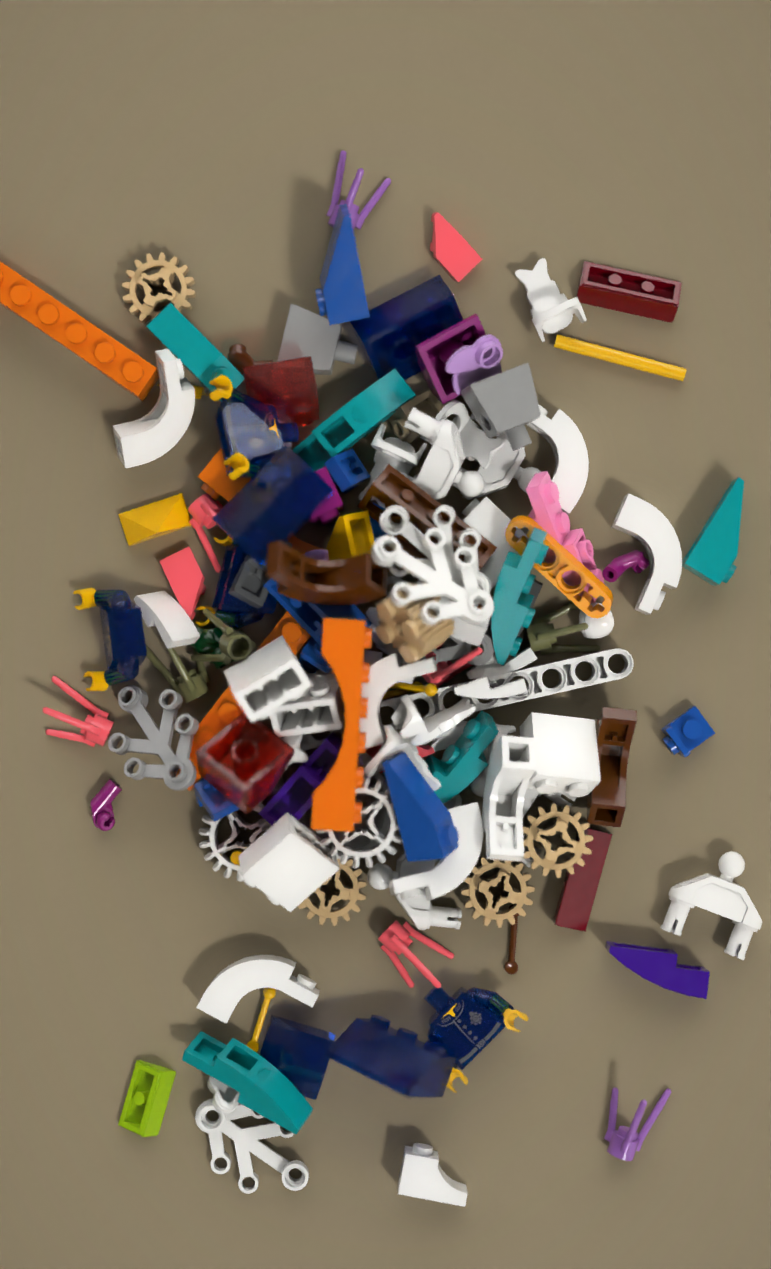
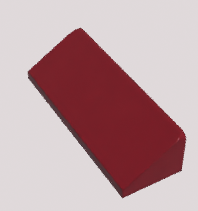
M584 261L576 297L583 304L665 322H673L679 307L682 282Z
M592 828L584 831L585 835L593 836L592 841L585 842V847H588L592 853L581 855L585 863L584 866L577 863L572 865L574 874L571 875L568 871L566 872L553 919L554 925L584 932L587 928L612 834Z

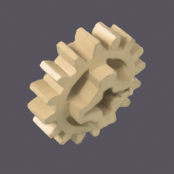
M163 252L160 253L158 260H154L149 253L146 255L147 262L145 264H142L137 259L134 261L138 268L135 272L132 270L125 272L131 281L122 283L123 289L130 291L129 294L123 296V300L125 303H134L129 311L132 315L141 312L139 317L141 323L145 324L149 318L151 320L161 312L158 311L159 308L167 306L169 303L180 313L183 308L191 311L192 306L187 299L195 298L196 293L194 290L188 289V287L194 285L195 280L193 277H184L189 272V269L186 265L178 268L179 260L177 257L174 256L167 262L166 255ZM160 269L158 273L151 275L146 274L152 270ZM175 276L180 280L181 294L173 289ZM163 284L168 294L158 293L155 297L150 286L160 288ZM138 287L144 290L146 295L143 299V305L138 299Z
M551 803L549 812H545L541 806L537 807L539 816L535 818L528 814L527 818L531 825L530 827L523 826V833L527 834V838L523 839V844L528 847V850L524 852L523 858L532 857L534 859L530 865L533 870L539 865L543 866V876H547L550 869L554 870L557 878H561L562 869H567L571 875L574 874L572 865L577 863L584 866L585 863L581 855L592 853L588 847H585V842L593 840V836L584 834V831L590 827L589 823L584 822L580 824L578 822L582 815L579 811L572 816L569 815L570 806L566 804L562 811H557L555 803ZM557 817L554 825L546 829L538 828V825L544 820ZM569 822L576 828L579 841L570 838L567 832ZM556 831H560V837L571 845H557L555 849H551V843L540 835L554 836ZM533 839L542 843L545 849L543 859L536 853ZM567 851L574 853L568 860L555 863L559 855Z
M481 856L480 862L482 865L480 867L475 865L472 870L473 875L468 876L464 880V882L469 884V887L461 889V895L470 897V899L464 902L465 908H475L472 913V918L474 919L483 915V924L485 926H488L492 919L496 921L498 928H502L504 919H508L513 925L515 924L514 915L516 913L523 917L526 916L522 906L524 904H533V901L527 897V893L535 891V887L526 885V881L532 876L529 872L520 873L524 866L521 861L513 866L511 865L512 861L492 859V861L488 862L484 856ZM498 868L496 874L488 878L480 877L487 870ZM511 872L519 881L520 891L510 886ZM502 880V887L506 893L498 894L493 902V893L489 888L490 886L496 887L498 882ZM475 889L486 896L484 908L476 899ZM508 902L514 904L510 909L498 912L500 906Z
M349 858L344 865L340 863V859H337L339 870L335 873L334 881L335 887L340 889V891L333 892L328 903L325 902L327 897L325 895L326 889L320 886L314 891L321 901L319 907L312 902L310 896L298 905L299 909L305 907L310 909L307 915L308 919H311L316 914L320 916V925L324 924L326 918H331L333 926H336L339 916H342L348 922L350 920V910L360 911L361 908L356 901L365 900L366 894L360 892L359 888L367 886V881L358 880L357 877L363 870L362 868L354 870L351 868L354 861L353 858ZM341 869L349 875L353 887L343 882L340 876ZM331 877L322 885H327ZM341 899L349 900L342 908L331 910L332 904Z

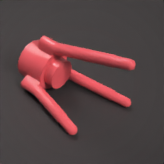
M207 493L197 498L188 508V512L193 516L189 523L196 530L217 573H221L222 568L203 526L210 529L218 524L231 539H236L237 534L222 519L224 517L252 541H255L258 536L227 511L218 500L214 501Z
M445 642L436 647V649H441ZM477 647L454 663L450 660L438 662L437 671L422 676L428 684L433 683L439 688L455 675L473 666L468 662L484 651H482L481 647ZM433 651L425 655L426 658L434 657L436 660V654Z
M53 676L51 680L54 684L95 716L93 717L88 714L85 721H81L62 712L44 707L43 713L81 728L80 733L84 735L54 729H47L46 734L82 742L92 747H95L96 744L104 746L114 725L113 721L107 719L109 713L97 708L58 677Z
M395 920L378 937V940L383 944L380 948L389 956L408 987L413 988L414 982L396 953L398 955L403 953L435 988H440L441 983L408 948L413 942L409 936L414 937L449 959H453L454 954L415 930L407 921L401 925Z

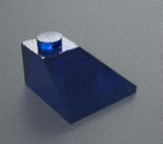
M271 1015L259 1055L264 1057L288 1078L303 1096L316 1100L325 1076L336 1034Z

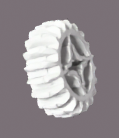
M366 775L363 779V788H356V794L364 793L376 797L370 805L361 810L362 815V813L367 814L371 809H374L370 813L367 822L370 829L363 830L362 827L361 830H358L356 828L352 834H349V831H345L340 837H338L335 831L316 830V833L327 832L328 834L327 837L320 841L321 846H326L330 842L334 844L328 855L330 857L335 856L338 850L343 852L340 863L344 865L347 862L348 856L354 857V868L359 867L360 858L366 859L368 868L373 867L372 856L374 855L377 856L380 863L386 862L382 851L386 849L390 854L395 855L397 850L391 844L392 840L400 844L403 843L401 835L396 834L399 826L393 803L389 798L391 796L389 788L384 793L380 790L383 785V780L380 778L376 781L375 787L369 786L370 777ZM384 805L389 812L391 821L386 837L380 832V829L377 828L374 822L375 815ZM365 835L374 840L378 845L367 849H357L347 844L356 836Z
M246 790L243 808L260 812L265 807L261 804L265 797L260 795L256 801H252V790ZM235 811L227 815L230 820L232 835L219 844L217 830L221 819L214 822L211 816L204 815L202 821L209 824L210 828H200L199 834L209 836V840L200 842L199 846L200 848L211 847L212 850L204 856V859L208 861L216 857L219 861L212 867L214 871L219 870L223 864L227 867L224 872L225 878H229L232 871L237 870V881H243L240 875V864H233L230 857L225 853L235 848L247 849L257 840L258 834L271 827V825L264 818L254 823H248ZM238 827H245V830L247 828L252 830L259 827L249 838L251 844H244V841L242 843L236 841L230 844L240 833Z

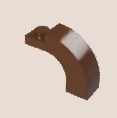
M281 541L268 544L267 576L278 582V593L284 596L322 605H353L387 597V567L376 564L368 553L343 560H319L307 557Z
M602 707L600 719L597 718L596 736L601 781L587 795V822L589 824L621 827L626 808L628 757L637 722V711Z

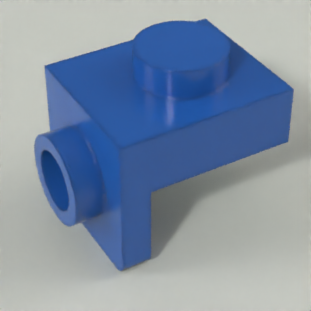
M312 636L300 653L298 661L302 668L309 673H315L319 669L329 673L331 666L321 653L322 647Z

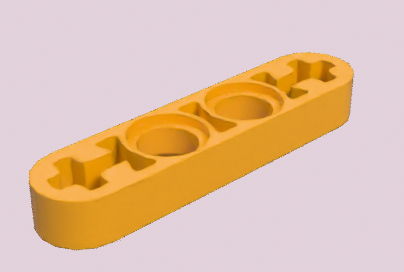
M519 515L511 519L505 531L506 541L521 556L524 553L534 527L547 532L535 520L525 515ZM516 527L518 529L526 527L528 529L527 537L524 535L520 538L516 537ZM547 532L543 544L549 546L555 552L556 560L552 563L542 562L541 566L534 563L533 567L589 617L602 618L607 615L613 602V595L610 589ZM569 570L576 571L581 576V583L576 586L566 584L562 577L563 573ZM589 583L590 586L588 589V593L584 591L583 595L580 596L579 593L582 592L586 584ZM591 596L594 598L602 596L604 598L603 606L600 604L592 606L590 604Z

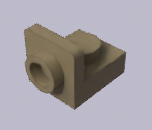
M431 389L400 406L389 418L395 435L402 439L403 442L411 444L421 436L408 428H404L413 407L433 418L443 408Z

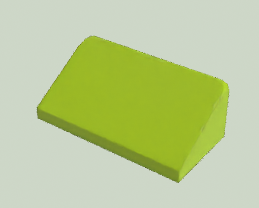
M136 1060L118 1125L142 1137L157 1136L161 1128L176 1071Z

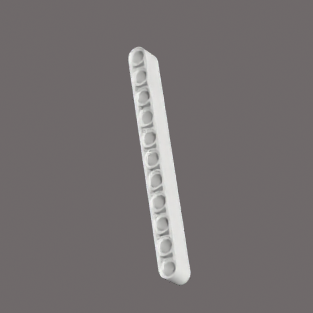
M609 649L488 677V683L493 688L509 683L516 676L523 677L527 683L528 692L519 696L495 698L488 703H481L477 698H469V704L475 705L476 709L474 712L622 679L632 672L634 660L631 654L624 649ZM614 654L621 655L625 661L624 669L617 674L613 673L608 666L609 658ZM582 661L589 663L592 667V675L585 681L579 680L575 674L576 666ZM548 669H554L559 674V683L554 688H547L542 682V675ZM467 682L437 688V693L434 696H428L425 692L408 696L411 701L418 698L427 701L429 711L421 718L424 719L446 709L443 705L444 695L449 691H453V687ZM400 697L383 700L380 708L390 706L396 710ZM392 723L391 726L395 730L401 729L404 723L398 725H394V723ZM344 724L342 729L331 730L330 734L334 732L343 739ZM273 731L272 740H273V739H277V740H278V738H275L274 731ZM312 733L303 734L299 748L302 751L316 748L324 740L314 738Z

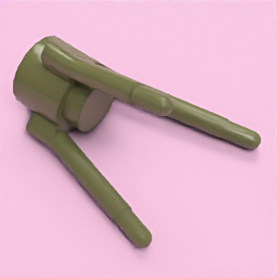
M573 602L543 617L533 619L534 624L529 625L527 629L532 651L540 650L541 655L557 652H598L601 648L599 645H551L558 643V636L588 628L587 623L554 629L553 623L546 625V623L578 608Z
M209 609L203 610V614L223 632L219 641V648L222 653L194 654L191 656V660L229 664L232 659L236 661L246 659L251 654L252 649L256 647V643L243 630H233L232 627L226 625Z
M143 641L138 643V646L169 682L174 691L183 696L186 703L210 691L206 683L211 681L205 669L204 662L196 661L199 674H197L195 668L187 672L175 649H167L180 673L176 680ZM192 647L194 654H199L198 652H196L195 648Z

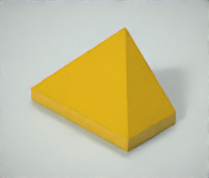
M182 493L118 514L128 546L191 526L189 523L191 518Z
M368 510L338 517L326 547L329 560H343L364 553L371 555V548L375 541Z

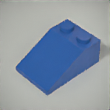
M347 204L339 206L320 275L321 288L315 289L320 316L327 315L329 325L370 317L351 215Z

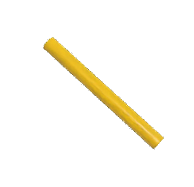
M557 334L554 342L555 348L682 382L687 370L679 366Z

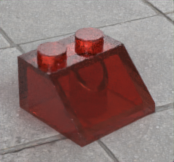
M311 356L243 367L247 399L286 425L294 424L301 427L319 420L318 391Z
M245 712L240 714L196 751L199 775L246 815L272 793L295 754L291 746L258 719L251 722Z

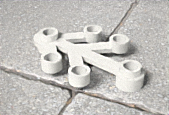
M399 505L387 507L380 516L382 530L389 535L402 534L428 557L415 559L433 569L429 552L422 544L424 534L409 522V514L406 509ZM441 505L434 512L433 521L446 537L442 547L451 577L454 580L453 582L463 588L459 569H456L452 564V556L454 554L452 523L455 520V511L448 505ZM442 511L447 512L450 515V520L447 522L440 520L438 513ZM392 513L399 514L402 522L394 523L390 515ZM467 528L462 532L459 544L461 547H468L474 552L475 561L472 564L477 584L481 590L490 594L491 585L489 579L479 572L478 546L481 543V534L474 528ZM468 534L473 535L476 538V543L473 545L466 543L464 536ZM464 555V557H465V563H468V559H467V557ZM394 564L389 566V570L394 576L402 577L409 573L405 569L398 570ZM421 579L417 582L418 585L425 583ZM473 600V605L480 604L478 601Z
M429 529L422 539L424 548L429 552L433 569L401 550L400 543L394 537L381 536L376 540L371 548V557L376 564L388 567L395 563L425 582V584L410 586L407 583L396 584L390 592V599L394 605L403 607L411 601L446 595L456 601L455 603L443 606L434 601L426 603L420 611V618L426 625H435L440 620L460 616L469 622L482 623L492 615L494 603L491 596L478 587L472 568L475 554L470 548L460 547L452 556L453 566L459 569L463 584L462 588L452 581L442 547L446 537L440 529ZM429 536L436 537L439 544L431 543ZM383 544L389 545L393 549V552H386L383 548ZM459 554L465 555L468 563H463L459 559ZM397 590L404 591L407 599L399 598ZM473 600L478 601L482 605V609L474 607ZM427 609L434 610L437 618H431L427 614Z
M212 1099L206 1100L199 1105L195 1114L197 1126L209 1135L212 1152L210 1166L214 1173L225 1174L231 1166V1157L224 1150L222 1135L224 1133L234 1140L240 1173L238 1186L243 1193L251 1194L255 1192L259 1184V1177L253 1171L250 1152L282 1174V1183L287 1189L298 1191L306 1186L309 1170L303 1162L298 1160L288 1161L260 1141V1139L277 1136L290 1138L294 1133L283 1131L281 1126L274 1122L241 1128L231 1120L253 1116L257 1119L264 1118L242 1104H238L235 1110L228 1114L218 1112L213 1106ZM214 1110L218 1113L219 1118L216 1121H210L206 1113ZM217 1158H224L227 1161V1166L219 1168L216 1166L215 1160ZM291 1169H299L302 1172V1176L298 1179L292 1178L289 1174ZM245 1177H251L254 1179L255 1185L246 1187L242 1180Z

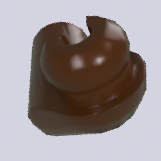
M237 343L229 348L228 361L245 378L274 377L273 360L255 361L246 352V347L242 344Z

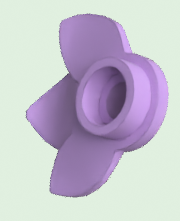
M484 335L480 337L473 345L464 346L457 350L447 361L445 371L452 374V387L457 395H460L461 391L469 385L500 373V360L503 356V349L500 341L495 336Z

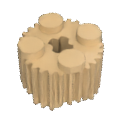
M412 582L407 583L410 586L418 585L417 583L413 584ZM397 590L399 598L407 599L404 591ZM389 595L377 604L376 612L378 613L377 618L380 625L376 627V633L379 639L385 644L392 643L393 648H397L402 658L408 663L419 660L445 642L454 633L453 630L455 628L453 625L455 623L452 618L440 620L435 625H426L421 620L420 611L424 605L431 601L438 603V600L441 599L440 596L411 601L406 606L399 607L392 603ZM427 609V614L431 618H437L434 610Z

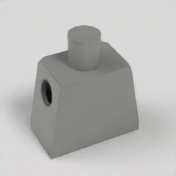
M291 304L276 368L278 372L332 375L335 360L355 364L359 345L340 341L342 334L341 324L329 325L328 318Z
M528 363L473 383L461 391L464 400L489 439L506 433L513 451L532 443L525 425L540 418V409Z

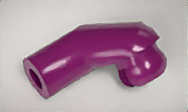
M634 550L615 557L604 568L602 575L606 581L615 582L629 567H632L635 573L640 574L650 565V562L643 556L644 553L642 551Z
M111 779L106 782L90 802L92 821L102 831H108L115 825L112 801L122 791V788Z

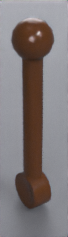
M518 913L514 915L515 924H511L509 956L508 961L504 964V969L508 974H515L518 971V965L515 962Z

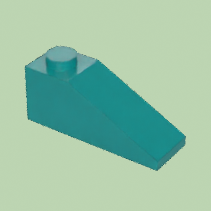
M171 303L146 325L177 359L180 358L182 364L209 392L217 389L215 386L210 385L209 381L220 375H225L231 380L233 390L246 379Z
M739 477L732 480L682 561V567L712 586L720 585L721 582L727 583L737 568L733 562L738 554L744 480Z

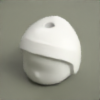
M598 602L590 603L592 606H595L596 604H600L601 606H603L602 603ZM580 610L579 624H588L586 630H581L583 637L597 639L607 636L614 627V618L611 610L602 618L589 617Z

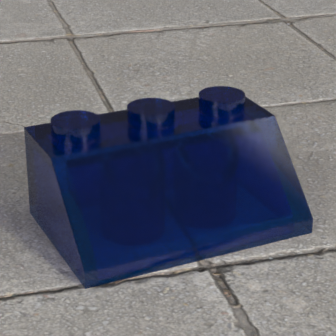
M437 275L369 310V318L350 321L377 379L379 380L396 369L403 379L406 380L421 372L417 362L415 346L459 323L463 318L453 293L441 276Z
M285 445L212 519L259 566L263 567L267 562L268 544L276 541L286 544L335 493L307 463Z
M372 1015L371 1019L356 1018L327 1049L326 1057L406 1097H443L456 1060L455 1057L445 1053V1046L427 1040L424 1043L417 1040V1033L401 1027L396 1030L390 1027V1020L378 1015Z

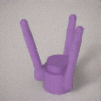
M343 150L340 152L331 205L327 212V216L330 217L328 225L334 227L339 206L347 204L351 215L353 231L354 228L361 230L365 218L391 183V179L386 178L360 214H358L359 207L353 204L364 174V169L359 168L346 200H341L339 203L347 155L346 151Z
M613 1088L608 1129L604 1137L605 1140L610 1142L607 1152L621 1160L633 1161L635 1152L640 1151L643 1140L671 1095V1090L667 1088L638 1134L637 1128L644 1114L647 1101L641 1100L630 1127L619 1126L617 1131L615 1128L618 1089Z

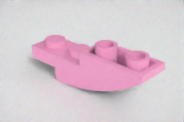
M548 471L535 473L525 488L533 507L528 516L535 520L604 583L602 571L597 569L593 559L592 543L590 540H586L582 528L570 530L569 517L567 513L562 511L559 503L557 485L551 481ZM548 548L544 557L547 563H552L556 560V554L550 548ZM569 570L563 573L562 577L566 584L576 586L581 583V576L576 571ZM587 583L583 591L579 593L580 596L583 595L584 591L588 593V589L590 586L589 583ZM591 596L592 599L590 603H595L597 598Z

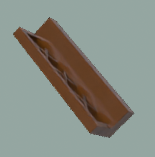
M388 464L372 483L357 506L363 511L368 510L369 516L378 523H380V516L384 510H381L370 501L373 496L381 501L385 508L391 505L402 506L409 514V522L425 535L429 529L437 528L433 521V514L442 504ZM442 511L438 513L440 520L444 522L450 520V515L447 512ZM392 513L390 515L394 523H401L400 520L402 518L399 514ZM455 516V520L452 523L454 553L461 547L459 538L462 532L467 528H472L457 516ZM402 534L395 535L422 557L428 558ZM468 534L464 536L466 543L470 545L476 543V538L473 535ZM482 535L481 543L478 546L479 571L498 548ZM429 536V539L431 541H433L435 544H438V539L436 537ZM459 554V559L465 563L464 555Z

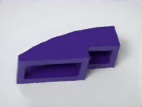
M332 732L312 753L308 761L300 766L258 814L271 826L286 813L299 820L312 806L313 791L325 779L333 766L341 747L342 739Z
M606 941L605 948L625 967L642 978L683 995L707 999L710 972L705 967L677 964L678 954L673 949Z

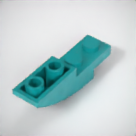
M394 369L312 430V434L288 454L305 476L326 467L324 464L335 455L347 451L361 438L367 437L390 418L400 406L412 400L416 394L399 372Z
M534 527L522 556L509 551L495 588L491 631L497 663L503 666L508 655L516 656L523 638L517 636L522 626L528 629L536 611L530 608L534 596L529 594V591L536 575L530 572L534 563L541 566L549 546L543 544L547 532Z
M483 710L480 711L475 719L473 718L468 721L462 735L454 744L446 748L441 760L432 755H429L425 760L430 773L441 783V787L434 792L443 804L463 791L489 765L484 755V750L498 735L499 731L493 717Z
M200 1031L184 1050L182 1057L184 1062L240 1092L238 1103L297 1135L312 1114L313 1108L288 1078L264 1057L235 1038H232L226 1045Z

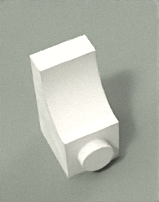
M414 1143L413 1147L405 1145L398 1181V1194L465 1207L468 1194L466 1184L453 1180L442 1170L439 1165L438 1152L433 1151L432 1146L423 1143Z

